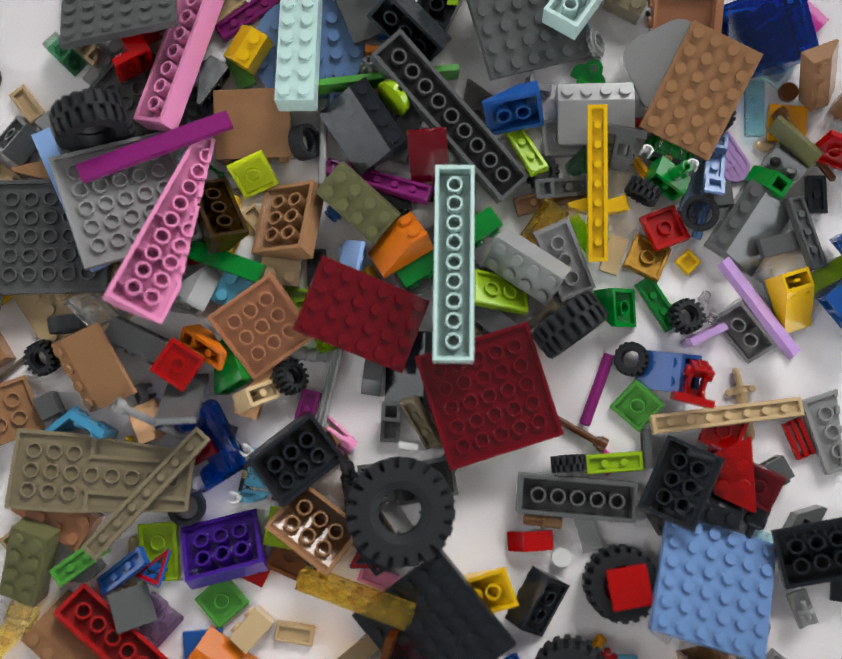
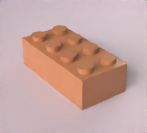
M11 509L12 512L22 518L26 516L60 529L59 542L75 552L94 534L105 517L102 513H59Z

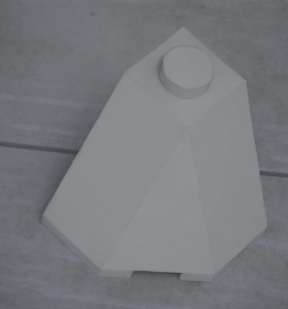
M206 265L181 282L180 291L173 304L196 317L200 316L204 312L222 274L218 273V269L207 267Z

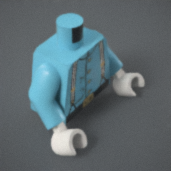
M243 443L242 445L248 447V450L246 452H239L246 457L256 448H251L249 444ZM246 462L237 491L240 494L230 491L228 494H235V499L233 501L228 500V502L231 504H236L238 501L254 503L266 499L270 495Z

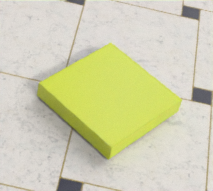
M262 150L227 165L229 173L245 199L279 184V180Z

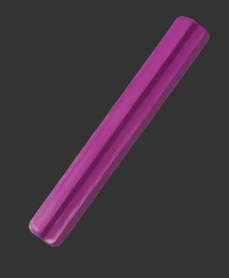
M609 353L603 354L579 423L584 426L591 425L613 364V355Z

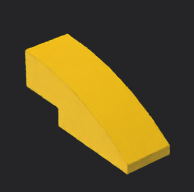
M626 195L608 199V216L626 213L630 209ZM587 197L567 203L565 206L566 210L587 215Z

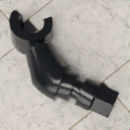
M339 456L341 486L344 497H348L351 486L358 478V473L355 471L352 461ZM344 499L345 512L347 499Z

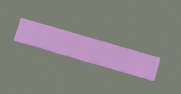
M730 257L717 265L719 270L789 360L795 357L801 349Z

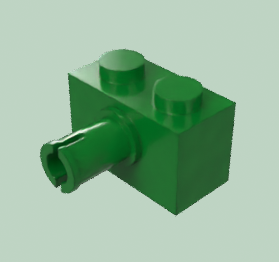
M661 156L650 164L645 179L657 185L661 189L662 194L673 202L685 195L691 177L686 173L692 170V164L688 163V160H684L676 166L669 159Z

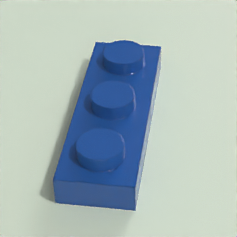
M143 546L135 548L96 579L102 596L113 593L150 564Z

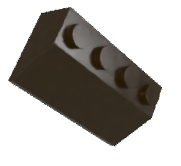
M227 179L205 180L201 201L197 203L200 206L197 216L200 231L210 254L229 251L248 236L250 231Z

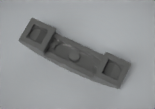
M587 176L534 179L536 199L587 195Z

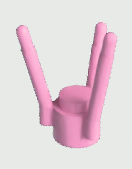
M328 416L327 419L344 436L329 426L326 429L340 439L338 444L341 447L338 448L343 456L345 453L350 455L358 441L332 417Z

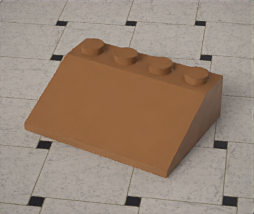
M315 180L274 186L265 190L251 251L253 255L289 260L313 258L324 202L315 193L319 187Z
M98 322L51 344L54 355L61 361L64 372L69 375L74 389L80 394L83 399V405L89 412L113 404L117 397L124 399L137 393L136 388Z
M312 486L283 509L280 507L264 527L325 576L331 573L354 544L347 527L346 512Z
M67 590L21 638V641L41 659H99L53 617V613L73 593L70 590Z

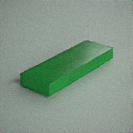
M646 278L636 283L634 287L664 333L672 330L673 328L670 327L672 322L668 323L667 321L670 318L667 316V313L670 312L668 309L671 307V304L658 284Z

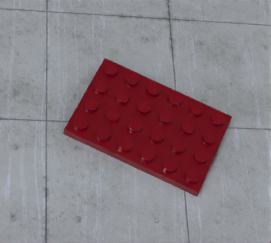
M321 256L292 330L396 372L403 373L430 301L331 258Z

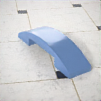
M722 134L709 161L704 160L703 191L706 193L724 196L726 178H724L725 156L728 150L729 139L727 134Z

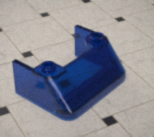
M209 399L202 402L196 423L173 424L174 428L180 433L193 430L197 426L206 436L211 437L219 453L207 459L209 464L205 465L200 471V477L204 485L190 492V497L209 491L243 470L245 465L243 458L245 457L239 451L244 452L218 401ZM157 425L154 428L158 430L167 425Z

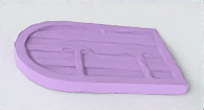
M728 131L725 133L729 135L728 150L725 156L724 178L732 183H737L744 180L749 173L750 163Z

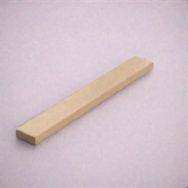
M800 396L714 407V409L702 408L649 415L651 433L655 435L805 416Z

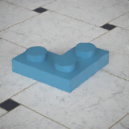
M72 411L68 417L74 421L73 424L76 427L89 430V434L96 439L116 438L120 432L106 422L95 421L81 411Z

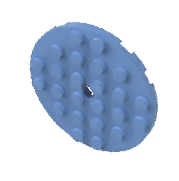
M323 0L319 79L358 75L360 72L359 63H362V58H364V43L354 45L337 3L333 0ZM280 3L272 7L263 16L256 28L267 35L274 43L257 71L260 80L267 88H275ZM330 94L318 95V100H330Z

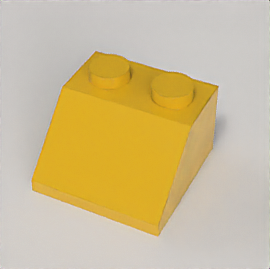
M242 24L223 57L254 76L274 43L267 35L254 27Z

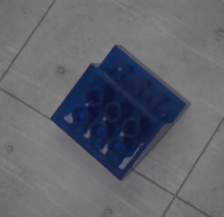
M735 0L724 5L722 34L763 54L751 78L784 73L796 64H800L801 52L819 46L807 0Z

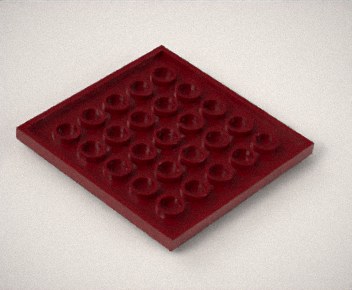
M528 321L474 338L473 364H434L433 351L415 357L450 471L564 435Z

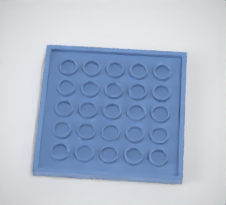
M664 521L648 630L742 659H766L776 564L773 543L754 537L750 539L744 534L699 522L695 532H691Z

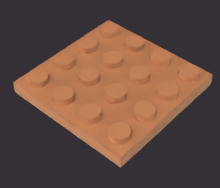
M272 272L207 316V319L253 380L314 339L292 330L300 310Z

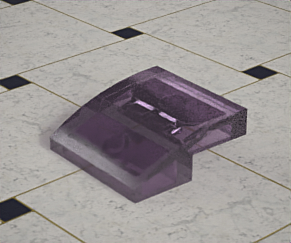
M153 591L151 598L158 621L135 629L158 649L184 620V616L170 607L167 600Z

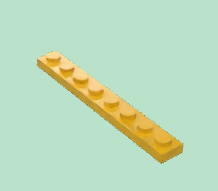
M608 104L587 105V262L608 261Z

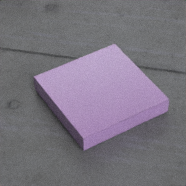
M724 322L712 325L681 340L680 343L682 348L691 347L729 328Z

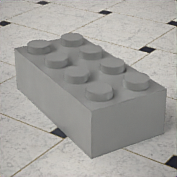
M507 226L496 237L482 265L545 306L555 296L572 269Z

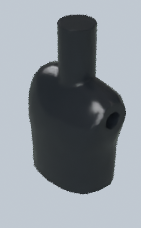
M756 507V513L747 510L743 517V521L748 525L744 535L750 539L755 529L764 530L770 513Z

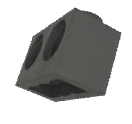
M779 141L765 155L761 166L764 168L776 170L794 181L791 185L792 187L808 170V167ZM778 157L781 161L773 162L771 158ZM794 168L797 172L789 173L787 169Z

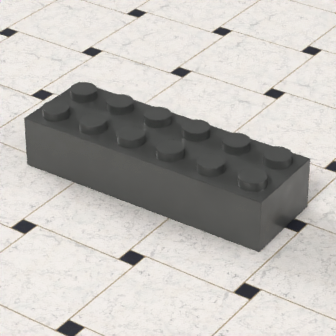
M518 472L515 511L521 514L636 523L638 483L634 481Z

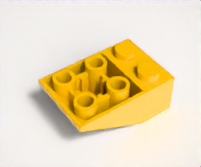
M809 266L764 280L776 318L788 333L811 326L815 285Z

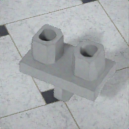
M806 588L786 594L799 629L819 623Z

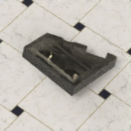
M468 78L463 100L483 121L485 116L482 101L493 95Z

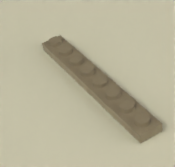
M196 426L94 532L81 548L93 560L97 561L211 442V439Z

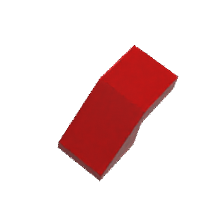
M552 530L507 531L508 551L534 552L554 550Z

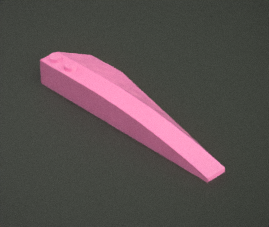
M211 137L189 145L103 295L102 300L119 309L160 325L162 324L181 288L185 264L200 208L197 203H200L203 195L215 139Z

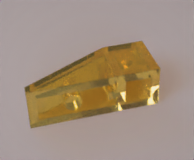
M546 198L520 235L535 244L532 232L564 219L570 213Z
M11 599L0 626V659L11 650L33 626V623L38 620L40 614L38 606L33 608Z

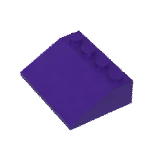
M256 508L180 527L184 580L191 590L268 571L265 545H263L264 540Z

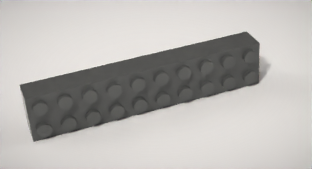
M401 28L371 54L370 61L386 79L393 80L399 85L398 89L406 93L410 106L429 128L446 127L447 148L462 165H475V180L497 204L507 198L530 176Z

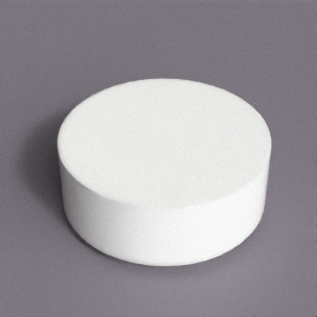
M557 547L552 551L551 559L557 567L563 568L570 564L571 554L566 548Z

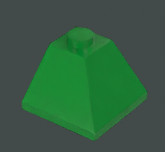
M606 288L593 290L594 295L608 312V318L605 321L611 327H637L634 289Z

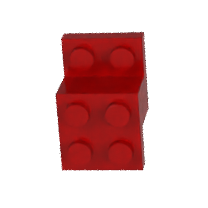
M158 31L119 39L124 53L116 55L111 61L121 84L152 68L154 61L149 45L160 40Z

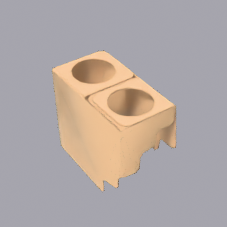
M153 398L133 408L155 418L161 401L158 398ZM128 415L137 440L141 444L154 442L167 434Z

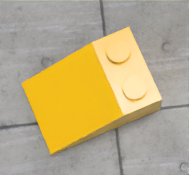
M506 567L463 575L493 613L519 606Z

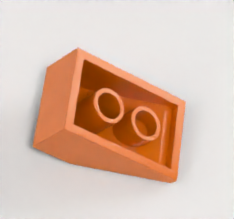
M409 212L392 223L368 252V255L383 278H386L430 252L434 247L428 233L413 213Z

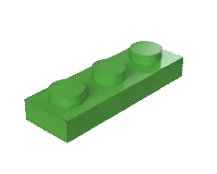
M80 548L49 570V573L60 588L97 561L93 560ZM109 548L98 560L111 552V549Z

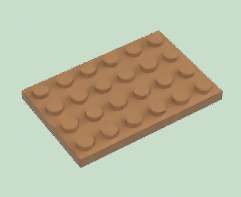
M693 20L638 128L645 129L648 133L705 161H709L763 54Z

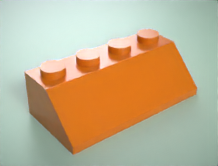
M211 625L187 659L258 658L250 652L245 654L229 637L220 633Z

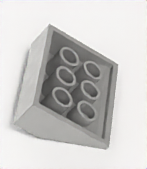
M633 82L557 84L554 98L558 146H587V105L608 104V123L635 127V93ZM608 134V145H613L614 134Z

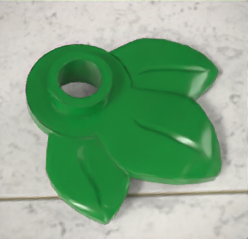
M591 59L586 64L576 65L570 73L572 78L577 79L576 84L606 83L605 77L602 74L603 65L597 59ZM592 65L597 67L596 72H591L590 67Z

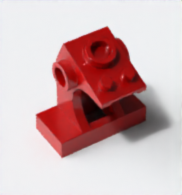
M691 359L690 363L686 364L683 370L685 379L682 391H671L670 399L707 409H714L715 401L705 397L707 383L712 382L715 376L713 367L706 360L697 359L696 361ZM693 377L701 379L698 390L690 388Z

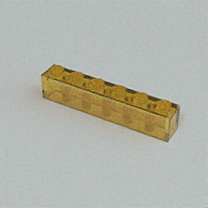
M308 565L299 571L295 586L297 591L403 631L412 622L416 607L415 603L333 573L325 576L318 569L317 571L313 570L314 568H309Z

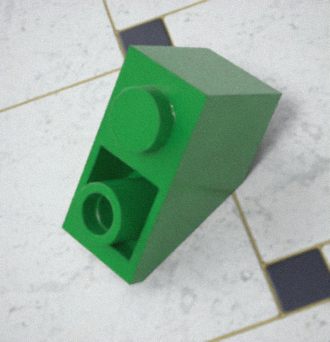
M756 165L751 168L743 180L745 183L750 179L755 180L767 188L778 200L784 197L794 182L776 170Z

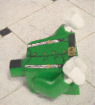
M653 134L645 140L639 152V155L646 153V160L655 161L659 157L664 156L676 166L682 163V161L688 160V163L692 164L694 172L697 171L699 161L695 159V155Z

